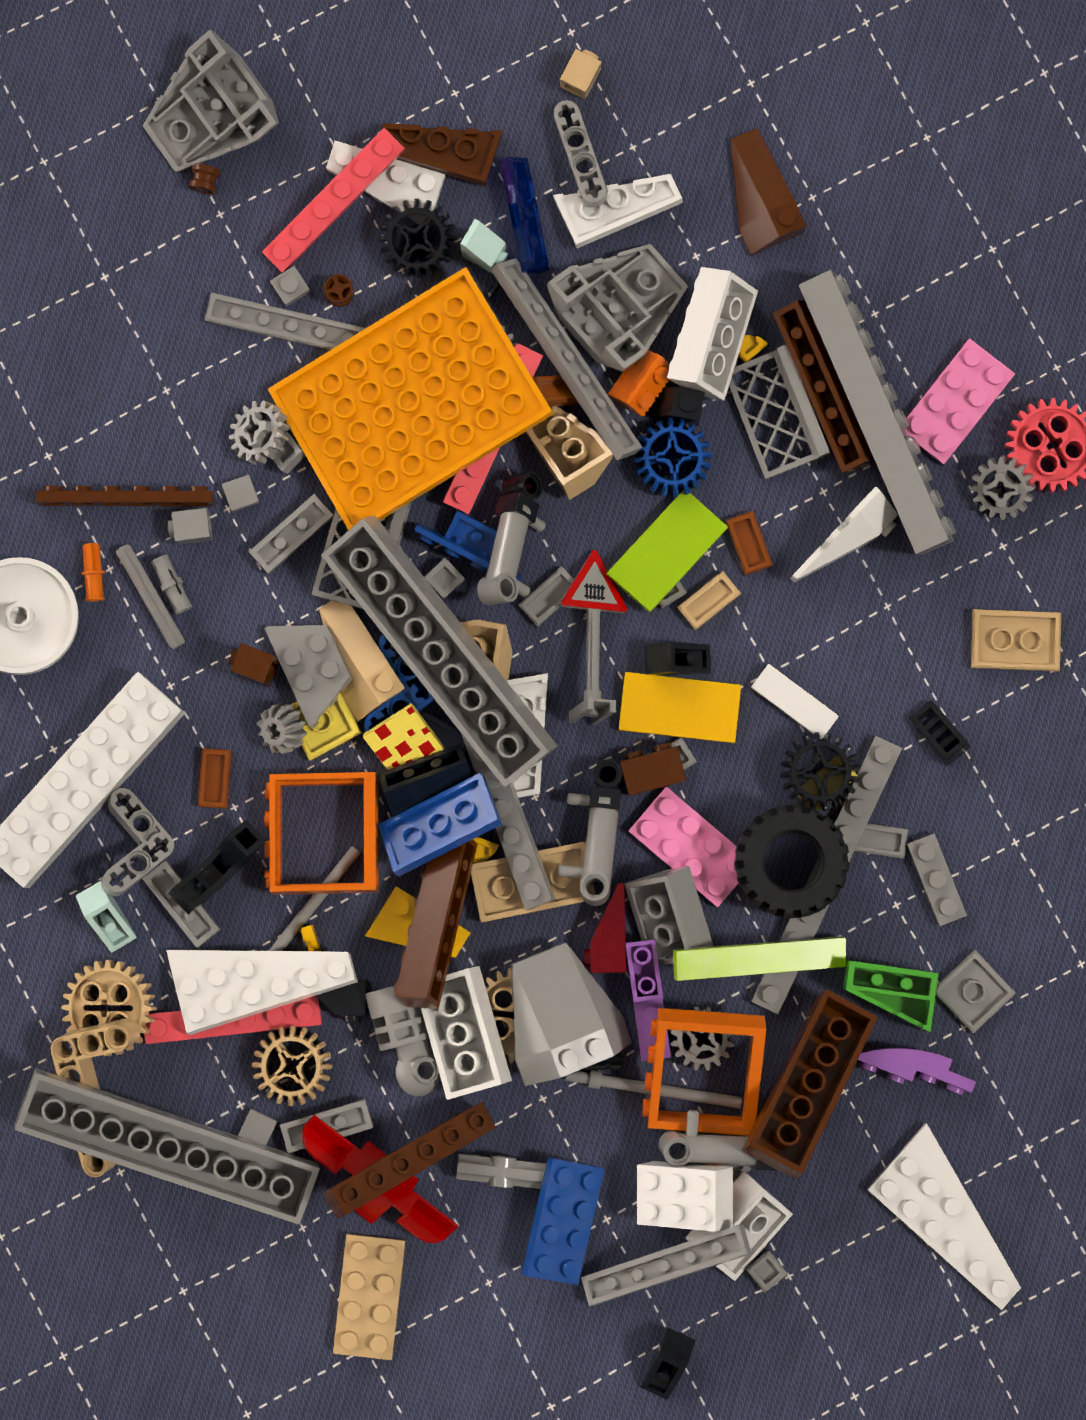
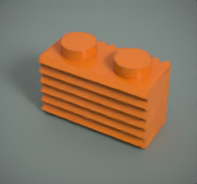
M647 350L641 359L624 370L608 395L622 408L637 415L645 416V412L649 411V407L655 402V397H659L662 388L670 380L667 378L669 363L659 354Z

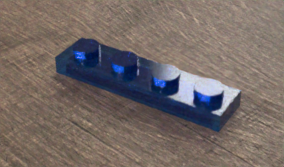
M505 157L500 160L521 272L543 273L550 270L528 158Z

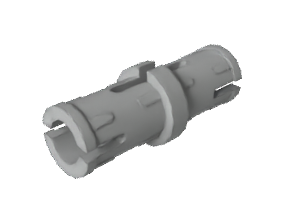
M168 554L154 559L151 564L162 584L160 588L162 592H166L175 614L178 615L190 610L193 606L182 587L184 582L181 577L177 576Z

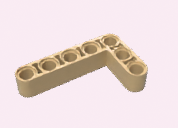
M121 1019L72 1030L56 1038L51 1045V1055L57 1075L100 1089L91 1057L119 1052L136 1043L140 1037L138 1024L131 1019ZM119 1029L124 1032L126 1040L119 1036ZM92 1035L98 1039L99 1046L93 1043ZM66 1041L71 1044L72 1052L67 1049ZM73 1070L79 1073L80 1080L75 1078ZM78 1151L82 1168L88 1176H102L116 1165L103 1159V1165H100L97 1157Z

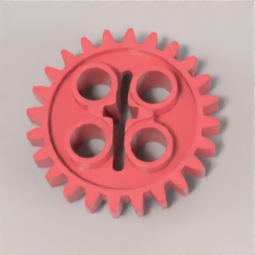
M1055 398L1050 400L1048 406H1046L1043 399H1040L1037 405L1038 409L1030 403L1027 406L1028 414L1023 411L1017 414L1021 422L1012 420L1010 423L1015 431H1008L1006 433V436L1012 439L1011 442H1007L1004 445V448L1012 450V453L1006 456V460H1012L1016 457V465L1018 467L1025 463L1027 466L1024 473H1033L1034 475L1028 482L1034 484V482L1038 483V492H1041L1045 485L1048 486L1050 494L1055 492L1057 485L1062 492H1065L1067 490V482L1075 488L1078 486L1076 477L1082 481L1086 480V473L1084 472L1086 470V422L1084 421L1086 411L1078 415L1076 413L1078 405L1075 404L1071 409H1068L1067 400L1065 399L1060 406L1056 405ZM1054 419L1060 420L1064 424V432H1055L1051 427V421ZM1039 423L1043 424L1045 433L1038 427ZM1026 434L1036 435L1039 439V445L1037 447L1029 446L1025 440ZM1050 441L1051 443L1056 442L1058 447L1055 450H1048L1046 445ZM1067 445H1074L1078 448L1079 456L1077 458H1071L1066 454ZM1059 457L1066 464V468H1062L1060 465ZM1041 459L1051 460L1054 465L1053 472L1042 470L1040 466Z

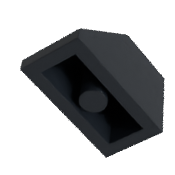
M664 387L662 392L659 393V397H655V402L649 407V411L645 412V416L641 417L664 421L673 419V422L676 423L683 420L685 424L699 426L705 392L679 387Z
M677 642L645 645L646 675L711 674L710 645Z
M357 979V983L316 995L336 1016L343 1015V1021H360V1015H367V1000L365 996L367 993V979Z
M668 1328L657 1348L641 1388L668 1400L687 1367L696 1340Z

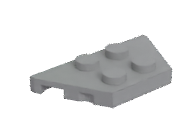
M327 625L267 626L264 629L307 724L313 729L319 724V718L328 707H332L337 700L338 694L345 690L353 677L331 629Z

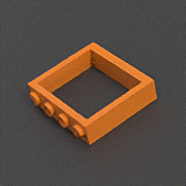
M376 772L269 774V782H266V790H264L265 800H269V811H265L264 823L265 829L270 831V840L265 842L264 852L265 858H270V870H265L264 878L266 879V888L270 887V893L273 895L379 893L378 775ZM364 785V883L282 884V787Z
M658 1008L657 1019H652L650 1024V1036H654L655 1040L654 1046H648L647 1063H652L651 1072H646L645 1090H649V1099H643L642 1117H647L648 1128L686 1131L688 1112L659 1110L667 1029L750 1036L742 1116L699 1113L698 1132L749 1136L757 1117L766 1038L765 1016Z

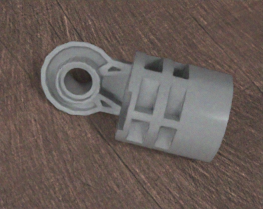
M394 986L366 993L365 996L380 1051L396 1049L398 1057L396 1079L400 1087L407 1094L415 1097L431 1093L439 1083L440 1074L435 1057L431 1052L428 1040L429 1035L421 1008L406 1007L394 996ZM419 1065L424 1069L423 1078L418 1074Z

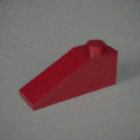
M624 883L617 884L590 941V949H584V966L590 967V973L626 972Z

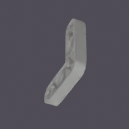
M126 788L116 789L111 794L107 803L108 809L139 846L108 869L102 877V889L110 896H120L167 860L174 849V841L136 795ZM118 798L120 800L127 799L126 807L123 805L118 807L116 805ZM135 808L137 811L134 812L129 819H127L126 816L129 813V811L132 812ZM134 819H145L149 826L148 830L145 832L137 831L133 826ZM163 842L166 845L164 852L159 850L151 858L148 853L153 850L156 843L161 844ZM134 857L141 858L145 862V870L135 871L130 866V860ZM125 871L127 876L119 884L120 887L118 885L112 887L110 885L111 876L116 879Z

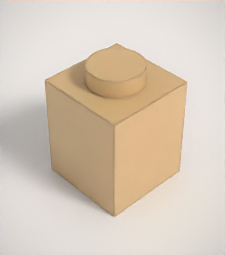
M575 49L560 78V87L586 100L601 71L599 57L591 51L583 50L581 52Z

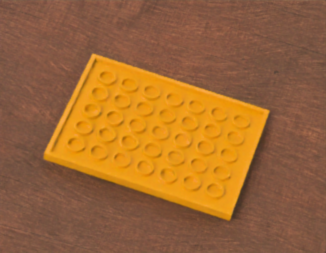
M466 267L268 388L276 405L281 408V413L287 415V424L290 426L292 433L348 530L365 517L375 515L379 521L554 415Z

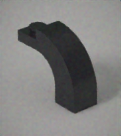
M247 820L243 821L224 838L208 858L173 887L168 894L189 915L220 890L256 854L266 840Z

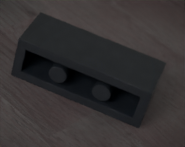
M458 744L378 773V777L394 817L472 777V773L462 746Z

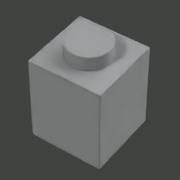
M207 508L171 512L172 520L168 521L170 538H175V542L178 545L213 540L210 512Z

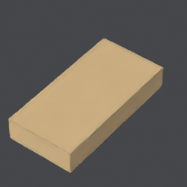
M722 571L678 606L677 609L696 631L740 596L741 593Z

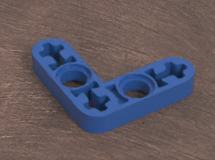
M383 634L379 639V648L405 689L366 717L364 722L366 732L376 725L375 719L383 720L395 714V705L400 700L406 701L408 705L412 703L419 713L436 702L429 692V698L420 697L419 694L422 692L418 683H410L418 679L415 674L407 676L403 673L402 665L405 661L395 649H388L390 642Z

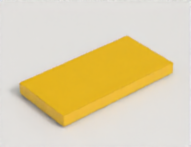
M625 672L618 731L735 744L741 685Z

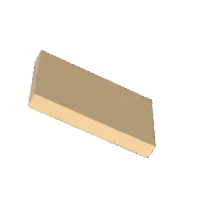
M972 610L971 668L1060 671L1061 613Z

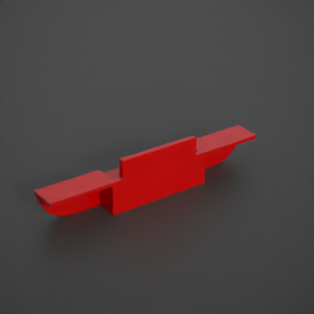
M315 1114L305 1123L302 1130V1141L307 1152L334 1174L343 1167L354 1175L387 1156L370 1141H367L360 1150ZM415 1176L354 1210L372 1224L393 1206L401 1212L396 1222L426 1243L436 1244L442 1242L459 1227V1225L413 1191L419 1181Z

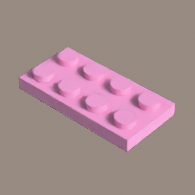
M969 338L907 417L910 426L905 429L908 436L915 437L920 449L943 466L1015 373Z
M668 787L664 788L628 831L671 869L689 866L696 890L717 908L738 884L736 870L734 869L736 845Z

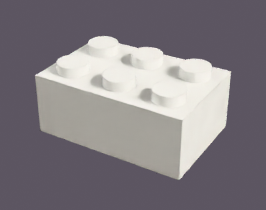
M664 1161L638 1164L637 1224L713 1232L733 1227V1167L702 1164L673 1166Z

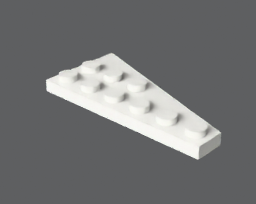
M166 950L186 1033L189 1035L358 982L349 952Z
M925 1123L867 1190L1002 1310L1021 1287L929 1126Z

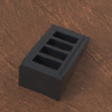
M932 700L909 717L912 724L947 766L970 748L968 741ZM933 712L936 716L923 726L920 722ZM941 721L943 725L933 734H930L928 731ZM949 731L951 735L938 744L936 740ZM956 740L959 744L946 753L944 749Z

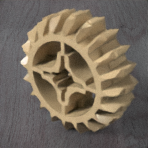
M295 1025L290 1027V1035L286 1034L284 1027L279 1028V1038L273 1032L268 1033L272 1043L269 1044L267 1041L261 1040L259 1044L266 1050L264 1052L256 1050L254 1055L262 1058L261 1062L252 1063L253 1068H261V1072L254 1074L253 1078L259 1079L263 1077L265 1081L258 1086L259 1090L269 1086L271 1090L267 1093L266 1097L270 1099L276 1092L279 1094L276 1103L281 1104L284 1097L287 1096L289 1106L294 1105L295 1097L297 1096L301 1105L305 1104L304 1094L306 1093L309 1098L315 1099L316 1093L313 1091V1088L315 1087L321 1092L325 1089L319 1083V1080H330V1076L324 1074L323 1069H332V1064H323V1059L331 1057V1053L321 1054L319 1050L326 1046L325 1041L320 1042L316 1046L313 1042L317 1039L318 1034L313 1033L308 1039L306 1038L308 1028L304 1027L300 1035H296L297 1028ZM282 1042H300L309 1049L300 1055H294L288 1048H285ZM276 1049L281 1065L276 1072L270 1075L268 1067L269 1058L272 1051ZM304 1056V1059L296 1067L298 1071L296 1074H293V1071H286L280 1075V1072L288 1065L287 1058H292L293 1061ZM314 1056L316 1072L309 1083L303 1067ZM283 1077H292L299 1083L302 1089L288 1090L280 1087L276 1082Z

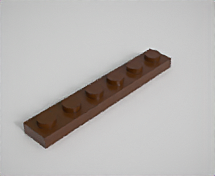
M49 485L44 486V490H36V502L40 506L215 507V494L212 491H208L206 486H191L190 491H179L177 486H162L161 491H149L150 487L132 486V491H120L119 486H103V491H91L90 486H74V490H62V486Z

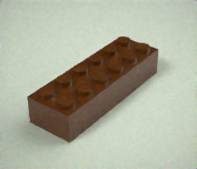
M827 989L817 995L742 1151L792 1179L803 1175L878 1017Z

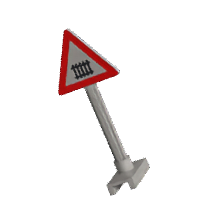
M593 550L559 603L561 607L585 609L587 611L586 690L584 691V701L569 711V723H575L582 717L587 716L591 717V725H598L616 712V700L601 699V691L599 690L600 611L624 614L628 609L613 580L606 575L608 571L597 550Z

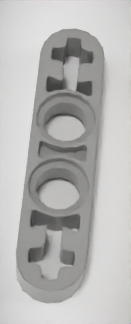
M561 101L554 108L555 124L581 199L589 207H599L607 198L606 185L580 110L572 101ZM565 110H568L569 114H571L573 126L568 128L565 117H562ZM577 134L583 137L584 142L579 147H571L568 144V139L572 135ZM587 160L593 164V168L588 173H581L576 168L577 164ZM593 180L594 188L598 191V197L593 198L589 194L587 181Z

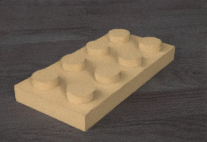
M585 841L538 851L556 900L531 910H525L506 857L473 864L471 876L481 923L585 902L580 891L581 879L558 875L560 865L583 867ZM592 883L588 886L587 892L591 895H596Z
M346 1234L333 1354L385 1360L393 1359L406 1240Z

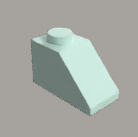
M474 219L460 243L461 254L463 258L492 273L491 270L494 266L504 262L508 256V253L505 252L506 242L480 221Z
M101 881L76 895L85 919L111 953L137 938L114 897L108 895L102 889Z

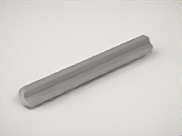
M128 544L116 550V554L168 645L172 649L180 647L185 643V640L132 547Z

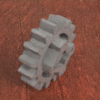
M264 400L261 404L253 401L252 408L244 405V414H236L237 424L230 425V428L235 430V433L229 436V439L235 442L231 448L238 452L237 456L245 461L256 465L257 461L266 464L267 457L274 460L276 459L275 451L284 450L280 444L282 441H288L289 439L284 435V431L289 430L290 426L283 423L288 417L281 413V408Z
M1002 455L998 463L992 457L988 460L989 467L981 464L978 469L982 474L975 473L972 477L974 481L978 482V484L970 487V491L978 493L973 502L981 501L982 506L979 510L982 512L989 509L990 518H993L996 513H1000L1001 520H1005L1007 513H1010L1015 518L1018 515L1017 508L1024 512L1028 508L1024 501L1031 502L1034 496L1028 493V491L1036 488L1035 484L1028 482L1034 475L1033 473L1025 474L1024 470L1027 465L1024 463L1018 467L1016 465V457L1010 462H1006L1005 455ZM996 470L995 480L985 482L988 474ZM1010 471L1013 472L1019 478V480H1016L1010 474ZM1001 482H1003L1004 487H1009L1005 494L1001 488H997ZM1021 494L1019 500L1010 505L1011 496ZM987 495H990L996 501V504L993 503L987 497Z
M698 1006L694 1007L695 1011H700ZM706 1007L705 1011L711 1012V1008ZM671 1030L670 1032L677 1036V1040L670 1042L671 1046H678L679 1048L674 1055L676 1057L684 1055L685 1058L682 1064L685 1066L690 1061L694 1062V1070H698L700 1064H704L705 1069L708 1071L710 1070L711 1062H714L719 1067L721 1065L720 1056L729 1058V1054L725 1051L726 1047H734V1044L728 1041V1037L734 1034H721L722 1042L720 1045L715 1041L714 1033H708L707 1038L714 1045L711 1047L704 1043L697 1046V1038L690 1031ZM683 1032L689 1035L691 1045L687 1051L682 1042ZM710 1050L715 1053L708 1058H696L701 1051Z

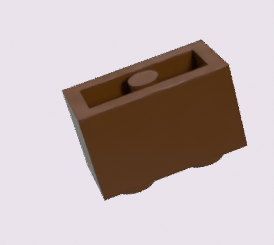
M241 643L239 649H233L229 664L232 665L231 671L236 675L270 687L279 660L272 654Z
M669 742L654 746V753L643 755L642 750L625 754L626 760L621 761L620 764L629 796L687 781L678 746L671 747Z

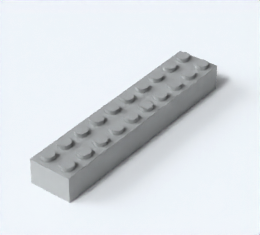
M829 270L799 284L915 554L924 555L954 542L952 536L956 533L950 517L943 516L940 508L944 507V502L938 490H932L929 481L933 480L927 464L920 463L917 454H920L921 450L915 437L908 436L905 428L910 426L903 410L900 411L895 406L894 401L898 400L892 384L885 382L882 376L886 373L885 367L880 357L877 358L876 354L873 355L871 348L875 346L869 331L861 328L859 321H862L863 317L857 304L850 301L847 296L852 292L845 277L843 278L841 274L837 275L832 270Z
M375 515L360 520L321 554L330 568L504 788L518 780L558 747Z
M37 1068L33 1072L14 1124V1130L298 1225L301 1223L320 1170L317 1162Z

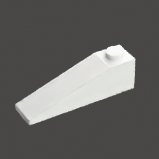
M875 487L790 579L795 583L870 543L880 534L886 537L897 525L893 520L898 516V513L882 492Z

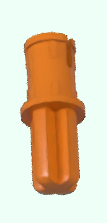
M87 543L82 547L84 571L81 572V575L85 577V601H104L102 575L105 574V571L101 568L100 545L98 543Z

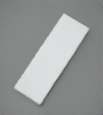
M770 664L766 666L751 686L754 691L813 735L815 732H819L820 740H822L839 717Z

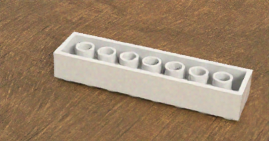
M137 672L0 825V867L23 888H30L109 800L111 794L126 781L183 717L185 712L145 676Z

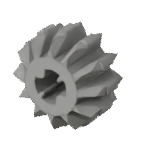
M283 703L272 705L271 708L264 710L261 713L262 719L256 723L261 728L258 736L264 738L263 746H270L272 753L280 752L281 754H287L292 752L293 749L300 747L303 744L302 738L308 734L303 729L306 722L300 719L301 711H294L293 705H283Z

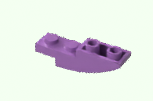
M655 939L626 943L641 1061H647L648 1046H654L655 1037L650 1036L651 1020L657 1019L658 1008H664ZM666 1031L664 1058H671L668 1032Z
M902 1047L869 1049L862 1051L858 1058L861 1061L859 1067L876 1073L877 1068L888 1072L886 1078L901 1084L904 1083L905 1079L913 1081L916 1071L920 1072L918 1078L935 1084L937 1079L948 1083L946 1089L963 1095L964 1090L972 1093L976 1081L949 1071L953 1059L919 1049Z

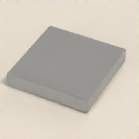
M973 950L937 984L936 996L973 1034L1016 994L976 950Z

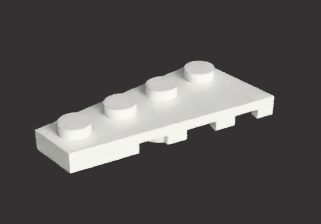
M334 141L326 166L327 171L337 176L362 149ZM396 159L364 192L392 209L394 206H398L402 212L405 211L403 207V201L405 200L409 201L411 208H414V199H420L421 208H424L426 200L432 201L430 210L433 211L440 196L445 174ZM413 214L406 218L421 225L428 216Z

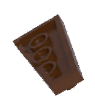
M383 123L381 130L385 128L406 149L397 160L482 186L486 185L502 137V130H492V132L478 131V129L473 128L452 130L437 126L436 129L422 128L421 125Z

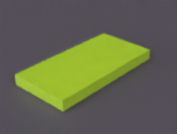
M682 491L606 575L647 612L651 613L728 529V526L691 493L685 495Z

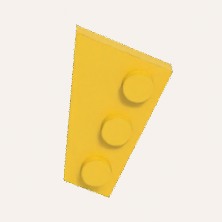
M396 886L365 936L406 946L408 928L413 921L416 898ZM458 925L451 955L456 958L471 932Z

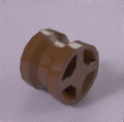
M194 163L192 165V172L194 174L192 180L188 183V188L202 194L215 195L217 191L215 183L216 179L220 177L221 170L213 166Z
M334 274L325 281L324 293L330 304L336 307H344L353 300L354 288L348 277L342 274Z

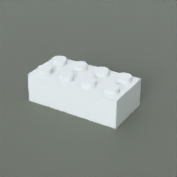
M701 267L699 276L695 280L691 302L686 309V318L682 331L677 338V347L673 360L669 364L667 378L682 388L705 392V398L724 401L758 290L731 271Z
M480 966L447 974L439 1009L421 1008L446 1099L448 1100L510 1082L512 1078Z

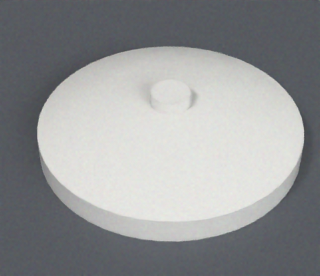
M22 557L0 560V672L11 675H27L42 671L61 659L74 641L79 621V610L75 595L65 578L57 570L44 562Z

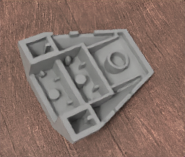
M213 30L207 31L188 48L184 55L183 63L178 71L173 73L170 78L171 83L164 95H160L143 124V128L175 172L188 169L194 163L200 164L255 143L279 123L274 103L242 57Z
M651 244L619 252L617 256L610 258H598L593 260L592 263L582 266H570L547 283L558 319L597 363L622 372L645 355L688 288L687 284Z
M562 943L511 964L512 1002H514L513 1030H515L514 1060L524 1086L562 1078L613 1057L632 1043L622 1014L567 943Z

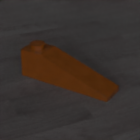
M756 128L732 138L730 142L736 190L738 228L750 256L803 234L806 224L759 130Z

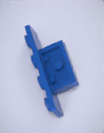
M460 510L456 512L445 535L422 523H418L414 528V531L419 533L418 538L431 545L437 542L445 546L444 551L456 558H460L462 555L471 560V566L484 572L488 569L497 533L495 528ZM517 573L516 579L521 581L523 576Z

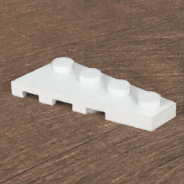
M671 174L634 180L633 183L619 186L618 183L606 185L607 198L599 207H589L584 204L579 190L577 191L578 193L563 195V193L553 195L557 208L576 248H580L683 203L681 194ZM589 189V194H591L593 198L598 197V191H590Z
M548 673L506 680L544 728ZM542 760L513 783L518 798L540 794Z

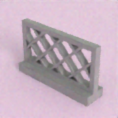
M787 345L778 347L775 351L734 368L732 375L742 371L753 375L747 391L736 387L733 378H731L729 387L766 480L819 458L822 459L832 455ZM775 358L779 369L774 380L759 374L763 363ZM757 366L755 372L749 370V368ZM780 375L783 378L784 384L777 382ZM757 377L772 383L766 398L750 393ZM776 385L788 391L789 397L784 407L769 401ZM738 391L741 392V393H743V394H745V396H744V398H743L742 401H741V398H740V396H739ZM749 396L764 402L757 418L747 414L744 406ZM791 402L795 411L788 409ZM767 404L783 410L776 426L761 420ZM786 412L797 416L800 423L795 434L780 428ZM749 419H752V420L755 421V424H754L753 428H752V426H751V424H750ZM759 423L774 429L768 445L758 441L755 437ZM801 428L806 438L799 436ZM778 431L793 437L787 452L772 447ZM797 439L808 443L811 455L801 459L790 455ZM759 445L766 448L763 455ZM770 450L785 456L781 466L771 471L768 470L765 462ZM788 458L795 460L794 462L786 464Z
M411 502L380 520L381 523L387 520L385 528L399 546ZM335 509L323 553L333 545L335 535L338 540L340 539L337 527L343 520L337 509ZM322 557L311 595L363 609L357 601L351 599L346 586L343 585L332 569L325 573L327 562ZM334 574L341 588L331 594L320 591L322 580ZM344 592L347 598L337 595Z

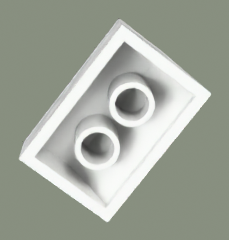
M745 1171L733 1181V1226L744 1225L752 1254L716 1266L734 1281L793 1215ZM692 1230L685 1239L691 1241L715 1232Z

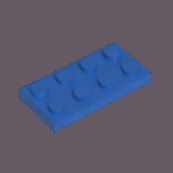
M480 772L378 824L393 872L399 877L502 825L487 780Z
M548 1157L521 1274L562 1283L579 1284L604 1168Z

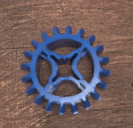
M668 419V428H664L663 423L658 421L656 422L658 432L648 427L646 432L650 438L642 435L639 437V441L645 447L642 446L637 454L643 456L636 457L633 460L634 464H643L642 467L636 470V474H647L643 478L642 484L646 485L652 480L654 483L651 487V492L654 493L658 486L663 487L661 492L663 497H666L668 489H673L672 495L674 498L678 497V488H682L684 494L688 495L690 493L689 484L697 490L700 485L696 478L702 481L707 479V475L701 469L711 470L712 465L703 461L712 458L711 452H703V450L710 446L709 441L700 443L699 440L703 438L704 433L700 431L694 436L692 433L695 425L691 424L688 430L683 429L685 424L683 420L679 421L678 427H673V419ZM676 436L687 440L693 446L695 452L682 450L677 444ZM667 437L666 450L656 453V455H649L651 447L661 438ZM671 445H673L675 456L682 458L681 461L677 459L674 468L675 472L673 471L671 461L664 458L665 456L669 457ZM690 461H697L694 471L686 478L679 480V468L684 464H689ZM650 464L665 467L669 472L670 480L658 476Z

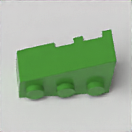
M846 960L843 990L927 1032H931L938 973Z

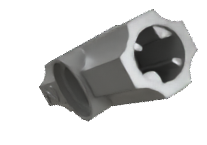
M459 1153L456 1179L486 1182L487 1185L495 1187L513 1188V1186L541 1189L547 1163L517 1160L516 1157L505 1155H490L489 1157Z

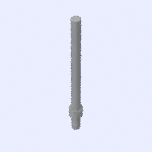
M351 846L322 883H337L360 855V852ZM313 894L268 951H283L328 894Z
M591 1070L590 1073L576 1071L566 1075L565 1081L588 1084L589 1088L600 1089V1087L649 1094V1090H645V1081L602 1075L603 1072ZM661 1084L660 1096L741 1108L742 1097Z

